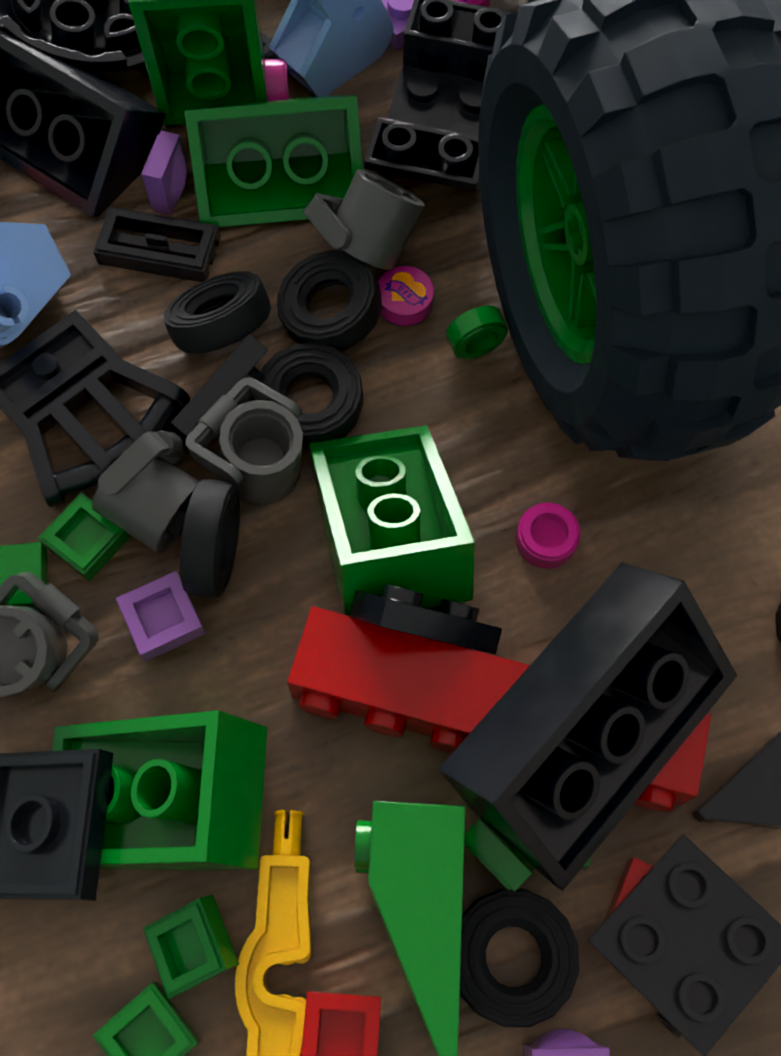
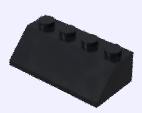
M0 28V159L92 217L100 216L142 173L156 137L160 134L166 113L97 72L89 71L57 59L22 42Z
M622 562L438 769L479 818L549 882L563 891L731 685L737 674L685 581Z

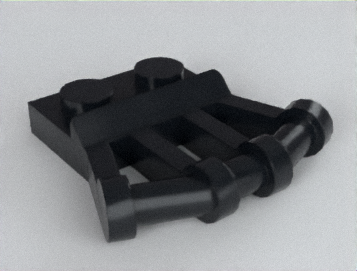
M76 310L0 363V409L26 439L41 492L49 507L65 503L66 495L98 485V479L101 474L140 436L148 431H164L174 414L180 413L190 401L189 394L177 384L124 361ZM116 381L153 398L154 401L140 423H138L106 387ZM90 399L124 435L123 438L106 451L71 414ZM57 424L88 458L89 462L56 472L44 433Z

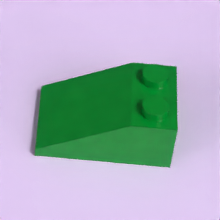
M128 0L157 108L166 113L163 125L186 124L184 110L189 107L267 101L265 57L255 0Z
M427 425L309 443L310 457L334 578L344 615L350 616L356 590L381 597L384 584L423 593L424 596L421 604L423 608L440 606L441 599L457 603L473 600L475 542Z
M220 710L55 726L52 751L102 749L114 753L100 869L177 871L258 870L267 742L266 726Z
M373 801L372 821L357 820L354 855L355 873L369 874L368 885L370 895L432 1049L437 1056H457L465 806Z

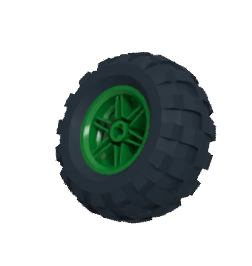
M528 0L526 4L519 6L518 12L507 14L496 31L493 54L488 56L478 132L480 193L489 256L505 320L523 367L548 411L550 410L561 430L575 444L584 442L589 451L612 450L616 451L618 457L669 461L731 445L750 435L775 417L774 409L781 406V0Z

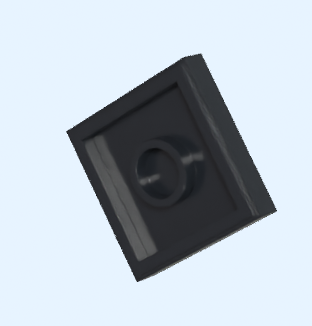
M102 749L0 753V900L96 901L114 753Z

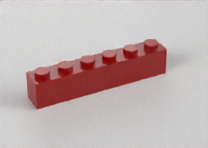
M311 606L287 684L292 698L300 700L298 707L305 712L329 719H337L339 711L365 718L364 726L366 728L392 737H402L404 730L420 733L431 737L429 744L432 747L452 754L530 665L458 645L380 627L349 617L348 615ZM707 713L636 800L635 805L655 811L672 812L674 805L681 806L698 797L711 714Z

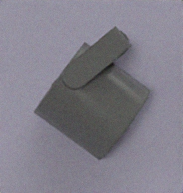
M357 169L344 199L316 193L304 209V214L333 248L341 249L349 255L375 267L393 270L425 204L415 195L393 182L368 171Z
M244 378L238 381L226 395H222L197 422L198 425L188 434L185 443L192 459L196 463L223 480L236 485L239 499L250 504L268 505L281 501L293 492L300 479L303 432L297 418L302 414V411L294 401L258 380ZM218 436L220 457L206 449L208 444Z
M148 431L144 433L101 474L98 479V489L92 502V510L159 554L165 551L183 531L189 501L197 483H199L198 480L175 466L188 452L184 447L181 436L177 433L166 431Z
M27 571L9 576L0 586V696L2 697L33 690L45 685L52 692H55L93 649L99 637L97 629L80 614L81 609L53 584L49 583L46 585L35 574ZM18 589H21L32 599V603L36 607L10 606L6 604ZM64 628L80 641L67 658L68 644Z

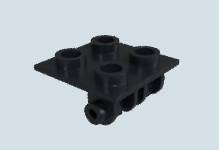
M684 834L677 839L588 939V942L658 1011L656 1017L662 1025L677 1038H680L682 1035L702 1056L708 1054L781 965V924Z

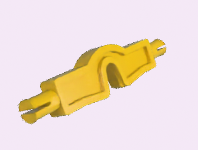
M286 810L274 811L273 855H264L260 859L255 929L249 935L238 959L239 965H237L235 975L236 1003L240 1017L248 1030L246 1056H301L306 999L302 996L293 997L289 994H274L266 984V976L274 965L304 964L312 956L310 916L311 861L308 857L300 856L302 819L304 816L302 811L290 810L288 839V813Z

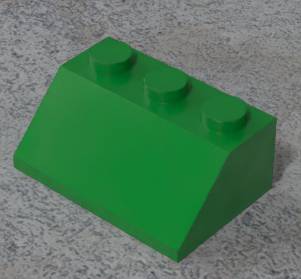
M354 94L189 107L184 110L199 220L202 223L227 227L305 220L308 218L304 214V209L316 193L344 199L357 169L363 170L357 96Z

